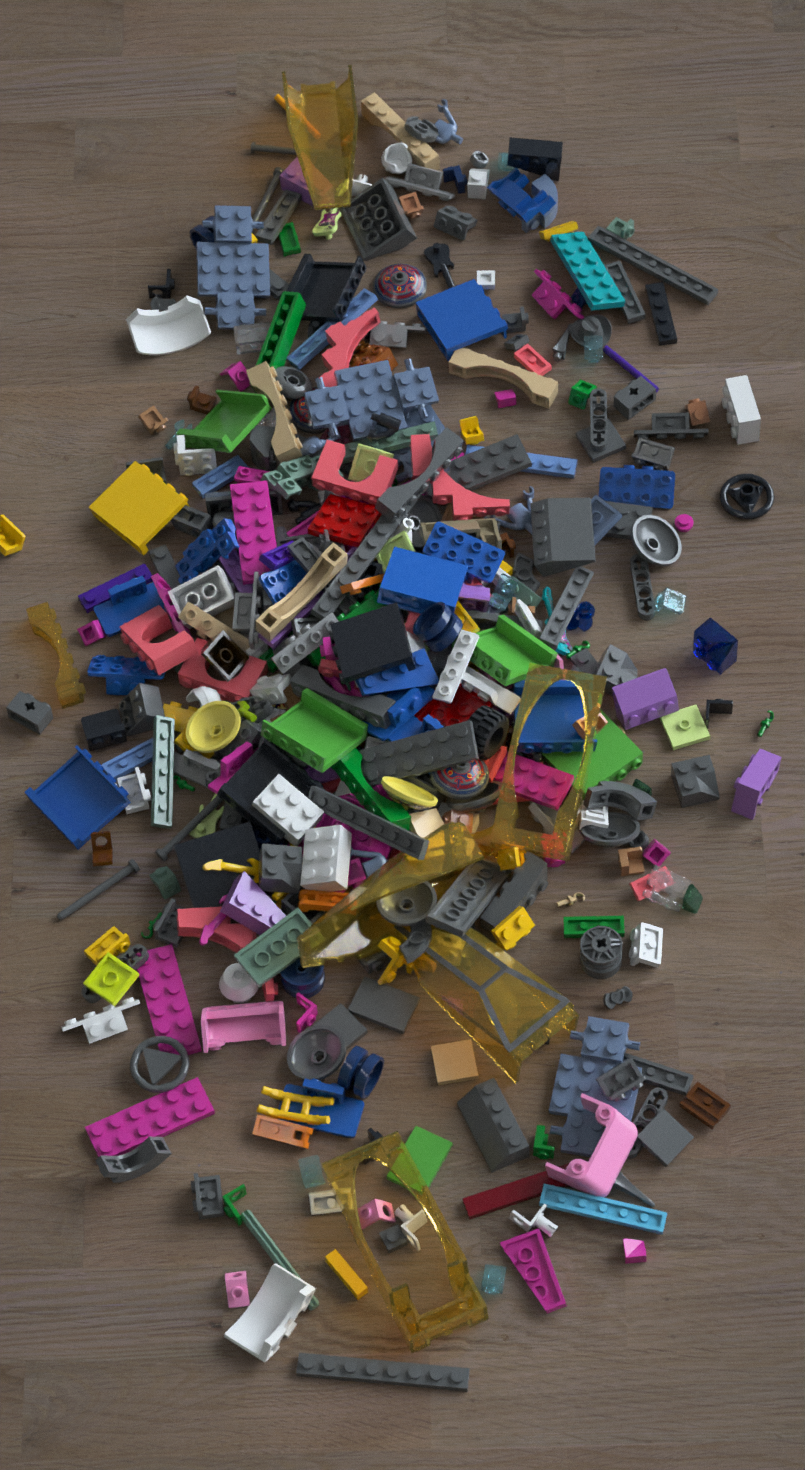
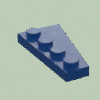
M423 648L412 653L416 666L414 670L408 671L406 664H402L355 681L362 696L390 691H401L413 687L438 685L439 679Z

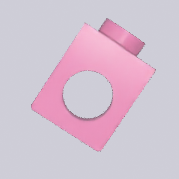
M373 1199L355 1210L358 1228L361 1230L378 1220L391 1223L396 1222L392 1203ZM383 1206L388 1210L389 1216L384 1214Z
M246 1271L225 1273L229 1308L249 1306Z

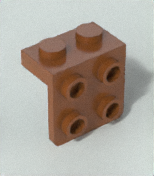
M366 343L360 347L358 352L352 355L349 368L388 360L392 371L398 366V363L389 347Z

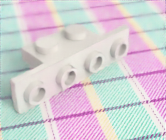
M461 629L454 648L448 656L445 669L440 675L433 699L452 703L478 642V634Z
M467 666L460 682L462 687L470 693L474 691L483 701L487 702L489 700L493 705L511 715L520 703L521 698Z
M130 997L122 1000V1005L117 1007L111 1004L103 1007V1012L96 1014L95 1011L84 1014V1019L76 1021V1018L64 1022L65 1026L61 1027L62 1031L83 1025L89 1044L126 1031L128 1028L121 1010L138 1005L140 1001Z

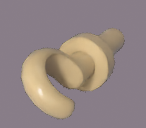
M576 892L573 897L569 895L565 900L556 902V906L559 907L566 904L571 906L577 901L576 896H581L583 898L582 901H584L585 895L581 892Z

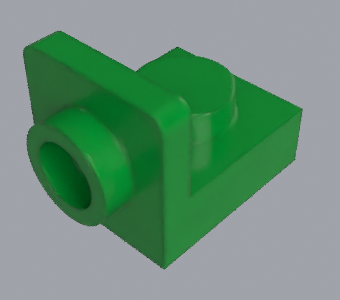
M579 380L571 388L568 403L584 410L591 391L596 389L597 386Z
M537 1125L533 1156L543 1160L553 1159L555 1147L547 1145L549 1134H545V1126Z

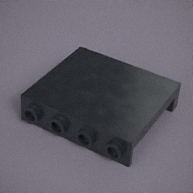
M311 254L303 255L287 288V292L300 293L306 303L301 318L302 321H342L366 272L367 267L360 255H358L355 263L314 261Z
M397 602L330 624L332 632L329 635L332 644H335L332 648L335 657L339 658L336 660L338 670L342 671V673H339L342 685L346 684L349 691H351V681L402 664H406L408 671L416 669L403 616Z
M264 739L253 755L227 783L220 787L217 795L248 822H251L255 828L274 844L279 845L284 839L285 833L252 806L253 801L278 774L307 798L311 786L324 788L319 781L313 780L304 768L294 764L291 757L282 754L273 742H268Z
M251 822L173 846L193 908L222 907L224 902L220 904V899L229 893L234 880L241 874L225 870L205 871L203 869L205 863L222 859V862L252 867L251 863L247 862V859L253 858L259 861L260 854Z

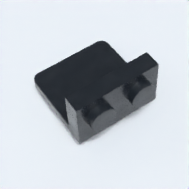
M117 709L81 718L89 751L127 742L124 724Z

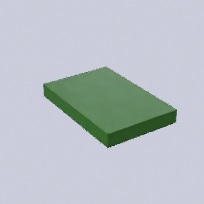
M415 1126L389 1171L387 1180L424 1197L451 1150L453 1143Z

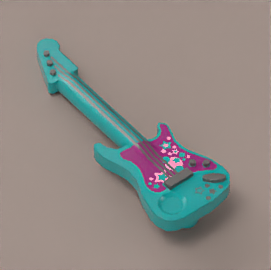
M548 586L542 592V600L545 603L549 616L545 620V625L554 611L551 589ZM565 631L555 651L566 656L573 649L566 637Z

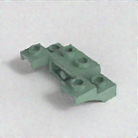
M305 455L287 462L284 461L279 464L277 470L263 474L261 481L267 480L268 489L277 491L285 499H288L293 494L300 495L302 487L312 484V475L320 456L310 458L309 455Z

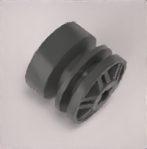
M596 926L583 934L580 940V965L588 976L595 979H607L619 971L622 965V939L614 929L607 926Z

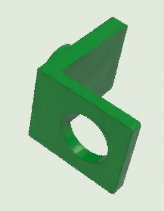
M244 1184L222 1196L225 1206L223 1209L229 1219L233 1218L238 1226L242 1225L241 1216L232 1203L247 1195Z

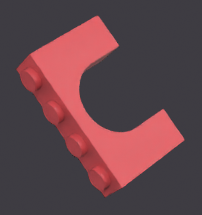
M327 440L312 475L313 486L318 490H328L336 495H345L353 500H362L375 506L377 499L389 487H392L398 471V460L380 455L370 477L360 482L347 481L339 474L340 466L346 454L345 445Z
M159 605L120 626L122 632L120 637L125 645L128 644L131 651L137 653L142 662L145 661L151 671L154 670L158 675L198 654L193 638L185 630L166 641L149 643L155 637L172 628L167 612Z
M197 637L194 643L198 654L184 661L178 672L179 684L193 689L201 686L210 687L219 693L221 700H228L230 702L251 697L252 694L249 690L257 683L260 677L266 676L268 673L267 661L249 655V659L246 661L243 669L235 678L229 682L213 679L207 673L210 663L201 655V649L208 641Z

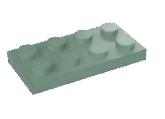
M297 908L234 954V958L256 985L261 987L300 958L297 937L309 928L312 923ZM315 927L301 938L304 954L323 941L322 935Z

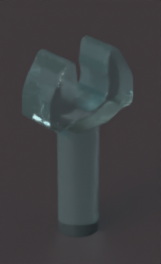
M184 419L174 424L176 433L185 426ZM189 424L186 429L193 430L192 424ZM176 433L165 445L169 450L174 447V443H177Z

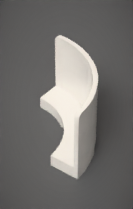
M185 296L179 302L169 306L168 310L159 312L158 309L142 310L137 308L126 319L136 351L145 355H166L179 352L198 344L211 334L200 300L190 296Z
M273 1264L252 1303L238 1321L225 1332L224 1337L263 1362H266L280 1348L279 1343L284 1336L287 1338L290 1336L297 1325L294 1322L300 1311L305 1312L316 1288L278 1264Z

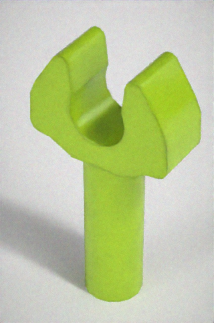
M237 702L240 706L238 709L240 717H245L251 722H255L257 716L248 711L250 706L247 702Z

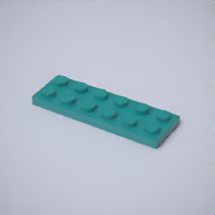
M584 231L551 235L550 242L591 311L624 307L626 302Z

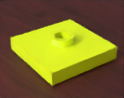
M107 952L83 984L98 996L116 1006L140 974Z

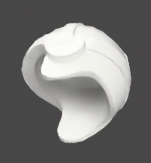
M394 143L384 150L381 159L386 171H390L392 174H402L406 172L408 164H412V157L405 143Z
M201 686L191 690L186 697V701H199L200 707L213 701H221V697L215 689Z

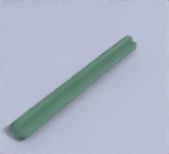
M250 1210L241 1214L242 1221L272 1261L301 1279ZM314 1295L308 1305L309 1310H314L319 1306V1301Z

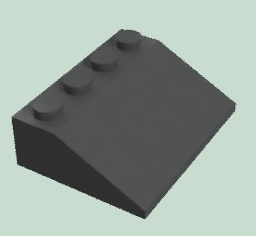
M383 178L340 207L365 261L402 249L417 239L393 187Z
M547 498L530 503L534 566L543 577L596 562L592 503L590 498Z

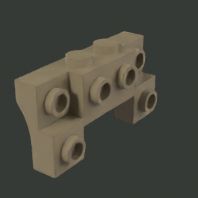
M495 518L442 521V523L502 550V540ZM436 522L420 523L423 548Z

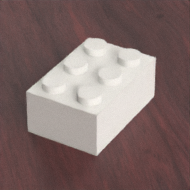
M744 375L725 379V387H722L724 396L722 398L723 409H727L726 418L728 424L731 423L732 438L736 439L737 445L759 441L761 418L748 376Z
M218 565L168 591L178 615H180L187 602L192 603L212 617L233 607L235 603V593L224 570ZM181 620L185 627L188 629L192 628V626Z
M280 774L271 781L252 803V806L285 833L284 838L296 847L305 838V829L314 828L324 814L323 810Z
M342 825L305 829L300 883L303 888L319 891L347 889L352 833Z

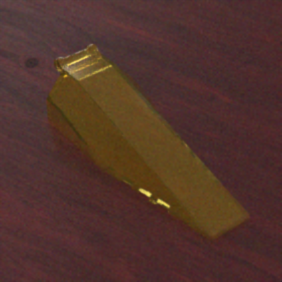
M348 65V78L337 89L335 81H330V83L300 84L301 92L288 85L286 73L283 71L282 79L288 130L314 209L351 207L358 131V113L352 65Z

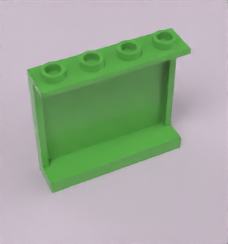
M216 390L221 401L193 430L180 428L176 434L184 435L185 445L188 448H212L215 451L231 453L272 409L268 399L263 394Z
M505 615L498 616L495 627L476 633L479 635V639L470 661L504 686L554 669L558 653ZM457 638L453 641L452 648H454Z
M306 688L302 691L299 703L272 723L265 719L262 721L261 736L323 773L366 740L368 724Z
M598 706L596 708H598L608 723L595 735V739H597L595 751L589 753L581 751L570 753L542 752L543 758L539 760L543 763L546 761L552 768L574 775L571 788L580 797V802L585 799L589 787L598 786L599 781H620L625 778L627 773L638 769L643 763V752Z

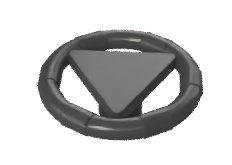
M154 1036L144 1040L136 1047L130 1060V1071L134 1081L142 1089L154 1093H163L176 1088L185 1079L189 1069V1056L186 1049L180 1042L168 1036ZM164 1043L171 1045L180 1055L153 1050L147 1047ZM142 1052L145 1056L152 1084L142 1078L138 1072L137 1065ZM182 1059L178 1076L171 1082L156 1085Z

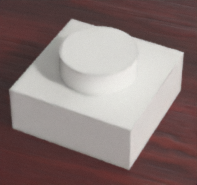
M477 271L478 285H482L483 289H495V271Z

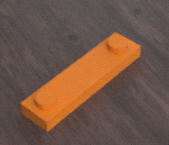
M384 574L340 586L341 593L350 592V595L360 593L361 588L382 583Z

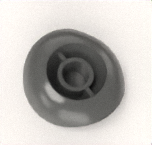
M595 314L586 316L583 320L578 319L570 327V333L574 341L579 345L589 349H598L606 345L610 340L612 327L610 321L605 316Z
M287 366L275 369L277 373L275 379L279 381L282 387L280 393L284 397L298 399L304 397L305 392L312 391L313 384L302 371Z

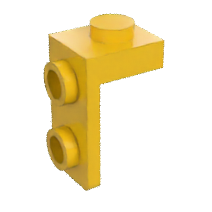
M513 847L498 851L497 862L501 871L515 869L522 866L525 862L523 848Z
M392 936L382 939L378 944V947L392 958L377 982L379 985L387 982L391 983L397 975L395 973L397 969L406 961L399 949L401 942Z

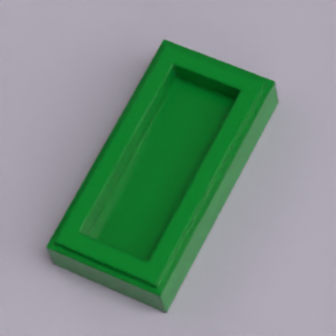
M286 223L278 235L283 255L289 256L301 253L294 223Z

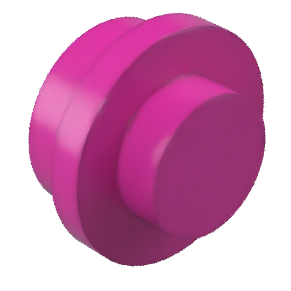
M681 514L676 517L675 527L680 532H688L693 527L694 521L690 515Z

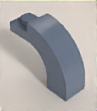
M546 174L532 182V195L535 197L543 189L548 196L550 195L554 199L556 204L544 215L538 212L528 223L522 220V230L525 233L536 229L539 225L545 229L556 217L558 210L557 188Z

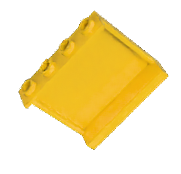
M134 461L89 506V509L96 519L144 556L149 551L146 544L185 505L189 506L187 503L189 500L183 493L178 494L175 492V488L170 483L165 484L158 474L155 473L153 475L145 464L140 465L137 461Z

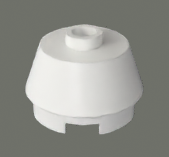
M239 963L228 966L219 981L221 993L227 999L234 1001V1003L248 1002L259 988Z

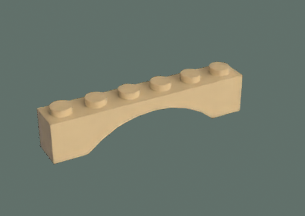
M375 92L361 100L362 116L372 125L387 131L398 143H405L408 146L407 150L411 154L413 164L439 170V155L426 142L411 136L404 127L405 121Z
M468 348L456 350L449 361L450 374L464 379L495 377L506 380L523 390L532 403L548 409L558 394V381L521 369L518 366L507 364L502 360L490 358L485 354L476 353Z
M265 361L246 370L250 383L257 394H263L274 405L276 427L271 444L280 463L301 457L300 449L303 447L299 438L295 436L297 430L295 425L290 422L292 415L285 408L287 401L284 395L280 393L282 387L279 381L275 379L277 373L274 367H270Z
M333 542L320 555L316 563L297 586L283 599L269 607L256 620V631L271 642L347 564L348 554Z

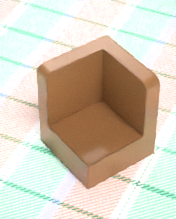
M642 847L618 850L621 877L643 874L645 872Z

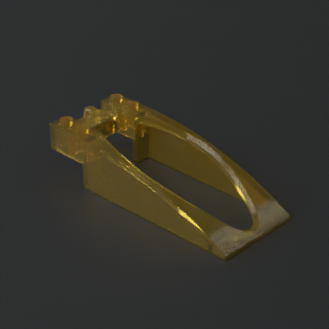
M530 663L502 780L490 839L491 847L499 849L518 847V851L521 853L529 851L537 856L570 861L607 682L606 676ZM565 679L572 681L577 686L584 710L585 743L579 772L567 799L557 812L553 835L517 829L515 826L517 818H519V811L515 794L514 768L521 732L529 714L543 693L553 683Z
M398 1131L321 1164L362 1257L411 1354L430 1346V1341L435 1338L449 1335L453 1330L467 1324L470 1328L489 1319L487 1305L469 1274L467 1259ZM372 1158L384 1164L404 1184L425 1211L442 1244L447 1260L451 1294L455 1300L419 1315L411 1300L408 1284L404 1283L392 1288L386 1281L363 1236L358 1215L355 1175L357 1167L362 1160Z

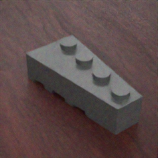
M529 851L524 856L526 858L524 864L515 868L511 882L506 881L502 886L499 894L500 897L495 896L480 917V926L491 934V930L518 906H523L525 909L528 905L532 906L540 891L543 892L548 886L547 863Z

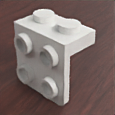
M177 435V443H174L175 463L179 465L180 475L207 474L217 468L215 449L186 450L184 435Z

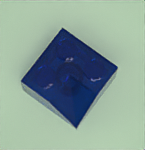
M711 617L694 631L693 653L698 659L705 661L711 670L717 671L721 675L737 661L738 640Z

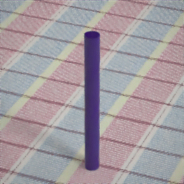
M609 346L603 348L604 353L636 379L642 376L656 388V393L659 391V387Z

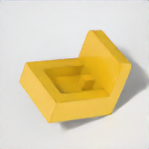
M477 416L459 420L461 435L466 445H476L484 441V435L479 427Z

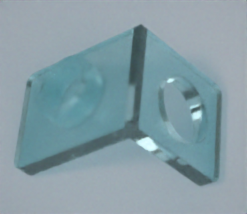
M502 573L490 597L489 604L505 611L519 581ZM494 599H499L503 601L504 604H499L495 602Z
M318 1155L298 1159L305 1189L326 1184Z

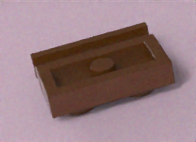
M697 1082L687 1093L683 1101L679 1103V1107L713 1130L714 1126L730 1110L731 1104Z

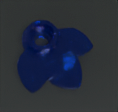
M587 601L579 603L566 630H575L577 628H580L583 632L589 630L593 625L594 606Z

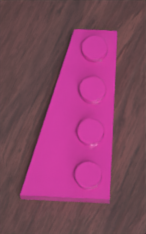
M158 573L152 575L151 578L157 588V592L164 602V608L172 619L173 628L178 633L185 630L192 637L190 630L179 619V615L168 594V591L171 590L170 585Z
M539 1228L500 1242L501 1247L546 1313L567 1306Z

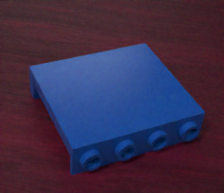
M475 279L416 302V311L419 319L447 361H450L454 351L495 334L501 333L504 339L507 338L506 330H508V325L506 321L500 318L498 309L492 306L490 297H486L482 285H478Z
M394 547L379 589L377 603L390 605L397 602L400 609L421 614L430 605L436 602H443L451 609V613H454L466 579L468 566Z
M522 680L514 683L512 693L521 698L520 703L514 709L517 752L529 754L532 752L570 753L581 751L589 753L595 751L597 746L595 735L583 740L572 726L576 720L587 716L592 711V680Z
M76 745L75 748L78 752L35 791L29 787L24 793L79 850L91 839L90 834L92 832H99L131 802L127 798L129 793L122 786L117 787L115 784L117 781L110 773L106 775L103 772V766L98 761L94 763L91 760V754L85 748L81 750Z

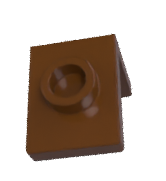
M110 831L92 832L90 835L93 849V867L112 865L113 848ZM98 837H105L107 843L105 845H98L96 839Z

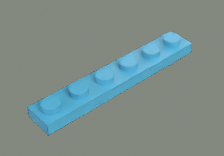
M544 1184L539 1206L546 1204L547 1208L661 1235L663 1234L667 1212L549 1184Z

